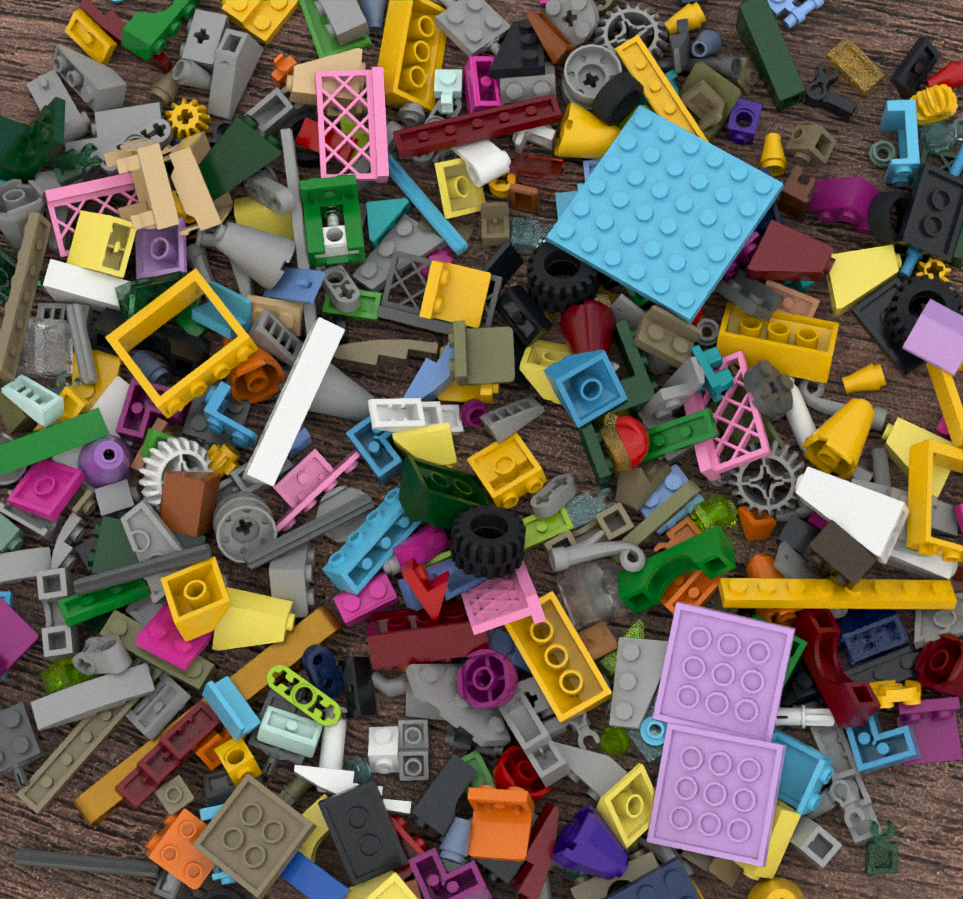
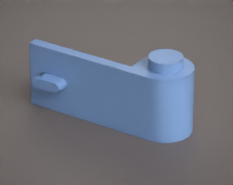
M283 267L281 270L285 272L271 290L265 289L262 296L290 302L313 304L326 273L317 270Z

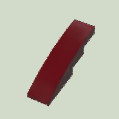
M83 0L79 3L81 9L120 48L146 64L168 73L172 69L171 61L163 51L159 55L155 54L148 62L121 45L122 32L126 25L113 10H110L103 16L90 0Z
M200 700L159 739V743L137 763V767L115 787V791L136 811L182 766L221 723L215 712Z
M549 802L546 803L531 829L530 843L525 858L526 862L512 885L514 889L521 893L518 899H539L549 872L556 843L560 810Z

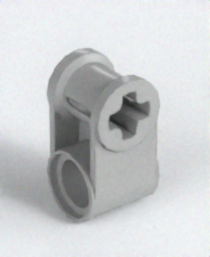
M118 635L89 637L85 641V648L82 652L77 653L72 659L74 667L85 675L118 674L126 670L132 663V658Z

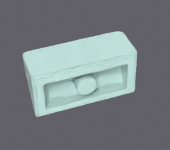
M268 705L259 727L257 740L312 758L323 726L314 720Z

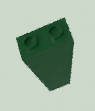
M744 0L738 8L736 30L755 68L758 70V74L777 111L802 102L805 93L804 86L768 1Z
M239 113L198 165L213 201L275 160L283 151V147L280 145L282 141L273 133L268 132L266 134L258 128L259 122L249 114L243 116Z
M103 516L102 521L96 522L93 537L98 538L96 550L91 549L88 559V566L92 567L91 573L98 574L139 562L136 552L132 550L121 519ZM172 532L185 549L203 545L206 542L207 536L201 535L195 538Z

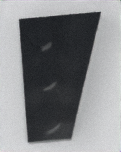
M529 19L512 22L489 69L490 79L545 75L543 45Z

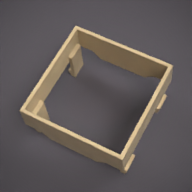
M204 131L186 137L179 144L172 147L169 144L161 151L162 155L171 152L169 155L164 156L163 160L171 159L174 166L171 179L185 213L194 217L197 221L196 224L182 228L179 231L180 235H189L191 230L200 228V231L222 224L234 207L229 191L215 201L212 200L198 166L211 149Z
M144 137L124 142V145L120 146L121 150L103 154L107 168L117 165L119 174L131 171L139 203L120 207L118 212L121 219L131 220L133 230L143 227L159 230L180 224L158 142Z

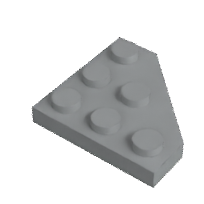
M465 664L409 665L405 671L414 697L422 703L427 700L439 709L438 715L454 727L458 728L461 726L472 734L471 740L479 746H505L511 740L503 716L498 708H475L460 695L457 685L458 670L460 666Z

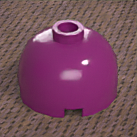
M479 649L470 653L466 657L469 659L465 665L460 666L458 670L457 685L462 698L466 699L473 707L479 709H497L506 705L513 698L518 687V674L515 665L507 656L492 649Z

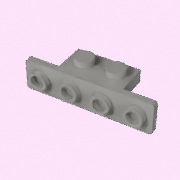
M695 356L688 358L643 406L642 412L645 419L656 417V420H662L671 417L705 383L703 367L698 364Z

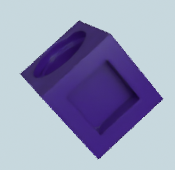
M739 99L731 112L726 139H731L733 143L738 145H746L747 143L753 145L762 104ZM745 120L750 126L740 127L737 122Z

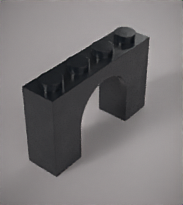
M452 753L410 810L415 815L412 821L426 831L431 826L439 832L436 838L443 842L454 821L456 803L478 771ZM535 813L533 814L532 827L539 817ZM469 854L468 858H464L468 862L474 860L476 864L479 862L485 866L487 870L484 874L497 884L501 880L509 884L524 863V861L471 858Z

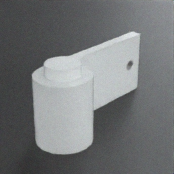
M488 139L450 148L465 161L467 173L477 187H481L509 172L511 160L504 150L501 151Z

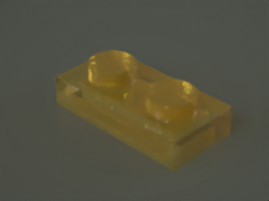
M849 37L845 38L827 53L826 58L836 69H839V72L863 96L885 78V74Z

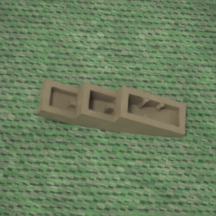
M380 339L355 342L338 346L330 363L337 366L379 373L381 362L409 367L410 357L422 359L427 357L430 360L438 361L440 347L439 343L410 339Z

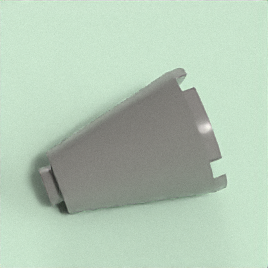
M227 221L224 225L219 224L213 235V239L216 240L215 247L261 287L271 290L282 277L285 271L281 269L285 261L287 263L290 262L295 248V242L288 237Z
M330 363L308 411L363 421L370 416L368 400L374 399V396Z

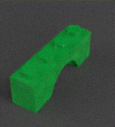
M172 0L173 4L169 8L158 13L138 11L123 28L121 45L149 62L155 54H161L169 37L177 35L181 28V23L185 19L189 20L193 16L197 4L205 0Z
M717 525L647 558L644 567L637 572H630L625 569L618 572L619 599L634 614H637L659 604L666 588L682 574L700 571L705 573L711 580L736 568L732 540Z

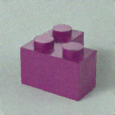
M861 176L818 179L808 210L818 216V220L823 223L833 224L834 221H845L856 227L857 232L864 235H872L868 225V212L872 200L881 191Z
M131 378L115 432L123 440L143 444L148 429L152 428L157 417L169 423L184 426L191 401L184 406L181 412L177 411L167 419L156 407L139 382ZM151 383L160 396L171 388Z
M436 848L408 860L424 899L493 898L474 860L449 873Z

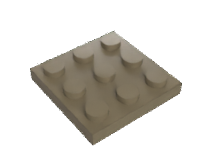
M247 773L192 846L256 898L263 899L317 826Z

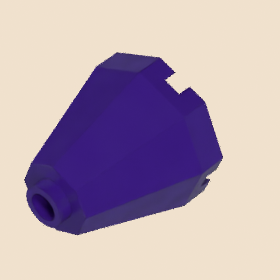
M590 805L579 809L573 816L577 821L572 825L567 823L557 838L552 860L562 867L611 880L616 876L618 878L621 877L629 865V862H627V851L596 809Z

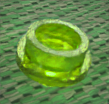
M610 726L603 732L601 745L608 754L620 755L628 750L629 738L622 728Z

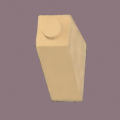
M356 48L295 65L292 75H287L285 91L290 92L289 102L317 105L316 71L361 70L363 49ZM333 78L322 79V88L330 95L341 86ZM353 78L348 86L358 95L360 78ZM345 89L334 98L345 109L355 100ZM323 96V104H324V103L326 102L327 98ZM330 102V104L327 106V107L337 108V107L334 106L331 102Z

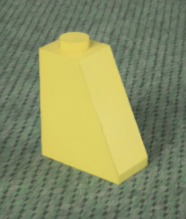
M893 245L832 254V258L836 260L829 275L825 274L833 316H841L897 276L902 268L900 254L895 253Z
M899 417L894 425L888 423L881 439L886 441L883 448H886L888 456L908 479L910 446L928 439L953 446L951 441ZM933 465V497L938 498L951 470Z
M226 587L232 604L214 629L212 650L219 651L283 642L287 630L292 631L295 624L296 614L291 613L293 601Z
M777 798L766 867L733 861L744 869L742 872L744 875L754 880H759L760 877L774 878L801 815Z

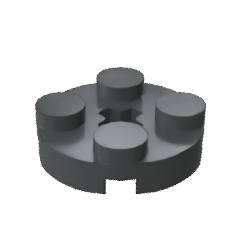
M761 360L745 372L743 378L745 390L747 393L752 392L755 397L752 403L762 414L769 418H776L792 409L793 396L791 389H793V382L788 375L781 374L767 360Z

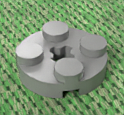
M549 0L546 4L545 14L575 46L583 45L591 39V35L599 25V12L593 0ZM570 11L572 15H577V20L573 21L572 27L566 21Z
M347 486L331 489L321 498L316 518L365 493L358 489L348 488ZM374 509L324 533V535L339 545L345 544L349 535L359 529L366 521L367 515Z

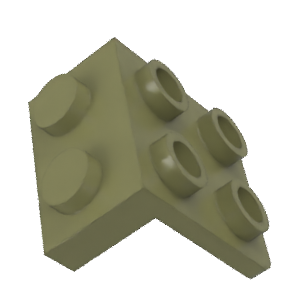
M699 61L692 68L678 96L682 99V95L701 80H704L725 101L721 121L714 127L708 126L702 131L709 142L721 132L732 109L741 96V90L704 62ZM685 105L698 125L700 119Z
M465 320L453 321L454 330L448 332L449 348H454L455 358L449 359L450 376H455L458 386L514 382L513 329L508 326L467 329Z

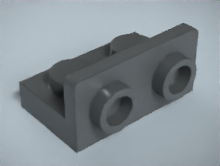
M739 270L735 278H730L728 282L720 280L714 290L751 316L768 322L782 300L781 295L759 280L746 278V271Z

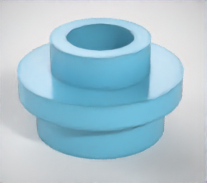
M653 716L646 718L640 728L642 739L652 746L664 744L668 722L655 720ZM653 725L661 728V733L657 736L650 733L649 729Z

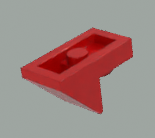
M413 557L403 563L402 575L432 621L439 617L448 584L449 571L430 580L423 564L418 565Z

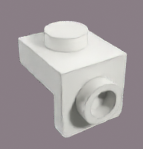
M544 125L515 132L512 138V142L515 143V152L521 154L527 141L553 150L556 143V130L551 125Z
M398 726L369 727L368 759L371 773L388 774L399 772Z

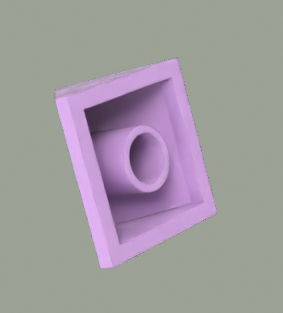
M180 217L178 218L180 224L159 230L156 228L146 229L144 227L137 229L135 234L136 279L179 281L187 273L186 235L179 234V231L186 227V218Z
M930 299L902 349L954 376L963 361V316Z

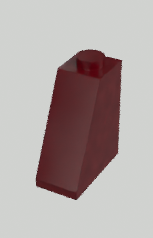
M771 220L747 268L745 277L750 280L820 281L823 273L829 275L836 259L832 258L834 247Z

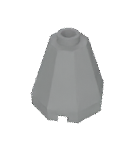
M12 179L0 184V230L15 249H20L22 246L24 226L28 221L29 213H40L44 216L46 204L44 190L35 180H28L29 185L22 184L21 179Z

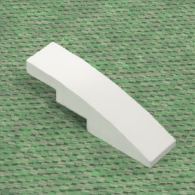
M421 398L368 400L373 429L397 433L449 422L452 435H459L464 432L462 421L460 420L459 405H441L440 401L421 402Z
M301 765L294 766V774L332 795L359 785L353 783L354 771ZM378 786L382 796L383 786ZM383 799L388 812L403 815L410 814V801Z

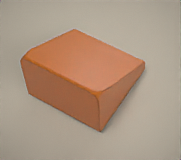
M748 506L738 508L737 511L744 535L748 541L771 537L777 522L768 515L767 510H764L762 516H758V508L753 507L751 512L747 510Z

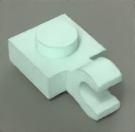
M435 69L434 97L441 98L442 114H453L454 98H462L463 69Z

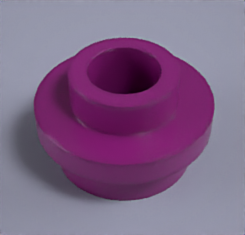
M478 399L467 401L460 410V420L469 427L481 426L483 423L479 417L487 413L485 404Z

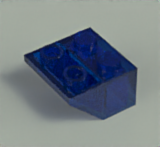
M848 609L844 617L835 618L841 630L839 643L850 668L905 647L909 642L895 609Z

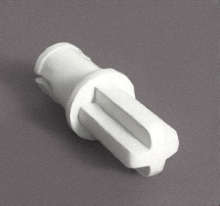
M802 705V708L779 707L778 716L787 717H777L776 726H802V729H805V726H833L835 719L829 708H805V705Z

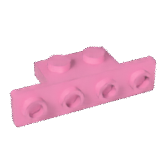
M313 448L272 486L291 507L275 522L277 533L280 530L286 532L296 522L294 517L301 510L304 513L309 511L317 503L315 497L322 491L328 493L338 483L336 478L343 471L346 474L352 471L359 464L357 458L361 454L357 450H353L333 468Z

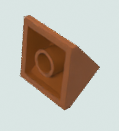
M165 471L159 517L172 532L197 538L213 529L212 518L217 505L221 474L219 472Z

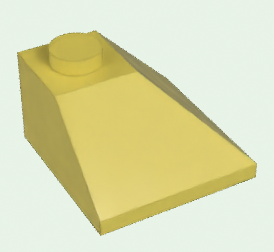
M538 339L525 349L519 369L543 399L561 404L543 370L570 355V352L565 344Z
M449 422L392 433L398 453L405 458L407 455L455 470L459 469Z

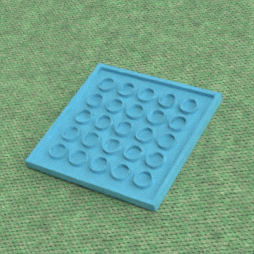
M639 105L546 238L547 242L691 324L783 190V183Z

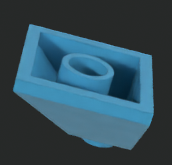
M603 349L568 355L543 370L555 395L578 428L628 399Z

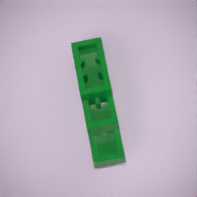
M99 407L0 444L1 475L110 435Z

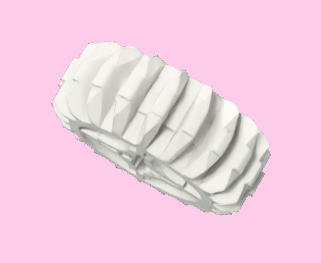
M171 437L167 439V442H158V449H149L152 455L150 458H142L147 464L145 468L139 469L140 473L144 474V478L138 482L140 485L145 486L141 493L148 497V503L159 510L165 471L213 472L215 470L208 468L212 460H208L209 456L205 455L207 450L200 447L197 442L193 440L188 441L184 437H178V439ZM182 454L188 457L191 463L190 468L186 466V461L183 460Z

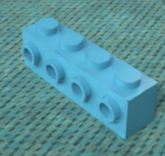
M395 487L386 494L384 501L376 510L367 515L366 521L358 530L349 535L347 542L339 551L331 555L328 563L322 569L339 590L357 595L393 555V548L406 540L421 523V521L414 522L404 514V509L399 501V487Z

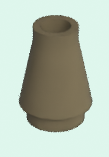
M174 67L150 87V99L154 103L159 102L163 108L174 102L181 86L177 83V80L173 79Z

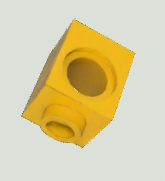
M232 738L214 749L235 787L239 785L247 773L254 778L263 774L242 738L236 742Z

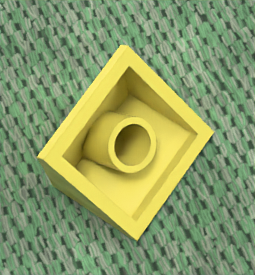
M462 158L434 163L445 219L481 211V203H486L483 186L477 187L472 182L467 173L465 161Z
M249 196L233 199L234 216L237 224L288 237L290 240L295 241L291 211L279 215L252 200Z
M638 763L600 798L596 810L601 814L626 849L650 825L655 790L644 765Z

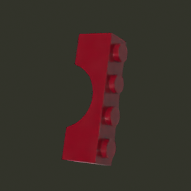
M805 609L791 625V627L796 628L795 636L808 642L802 657L838 727L862 726L881 705L868 680L855 682L843 672L837 652L841 630L830 609Z

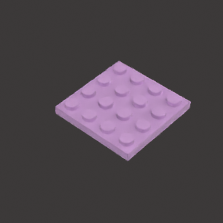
M676 602L653 719L772 743L796 628L684 602Z
M667 723L647 842L766 867L786 745Z

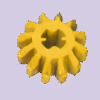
M945 84L940 86L934 85L930 88L926 87L925 90L918 91L917 95L910 98V100H916L917 124L919 126H931L934 123H940L942 120L954 115L958 108L955 93L952 92L951 87Z
M182 98L181 105L178 106L172 102L173 111H165L166 121L170 124L174 133L173 139H184L203 131L205 133L210 131L207 124L211 123V118L206 114L207 109L204 105L199 106L195 99L188 104L187 100Z

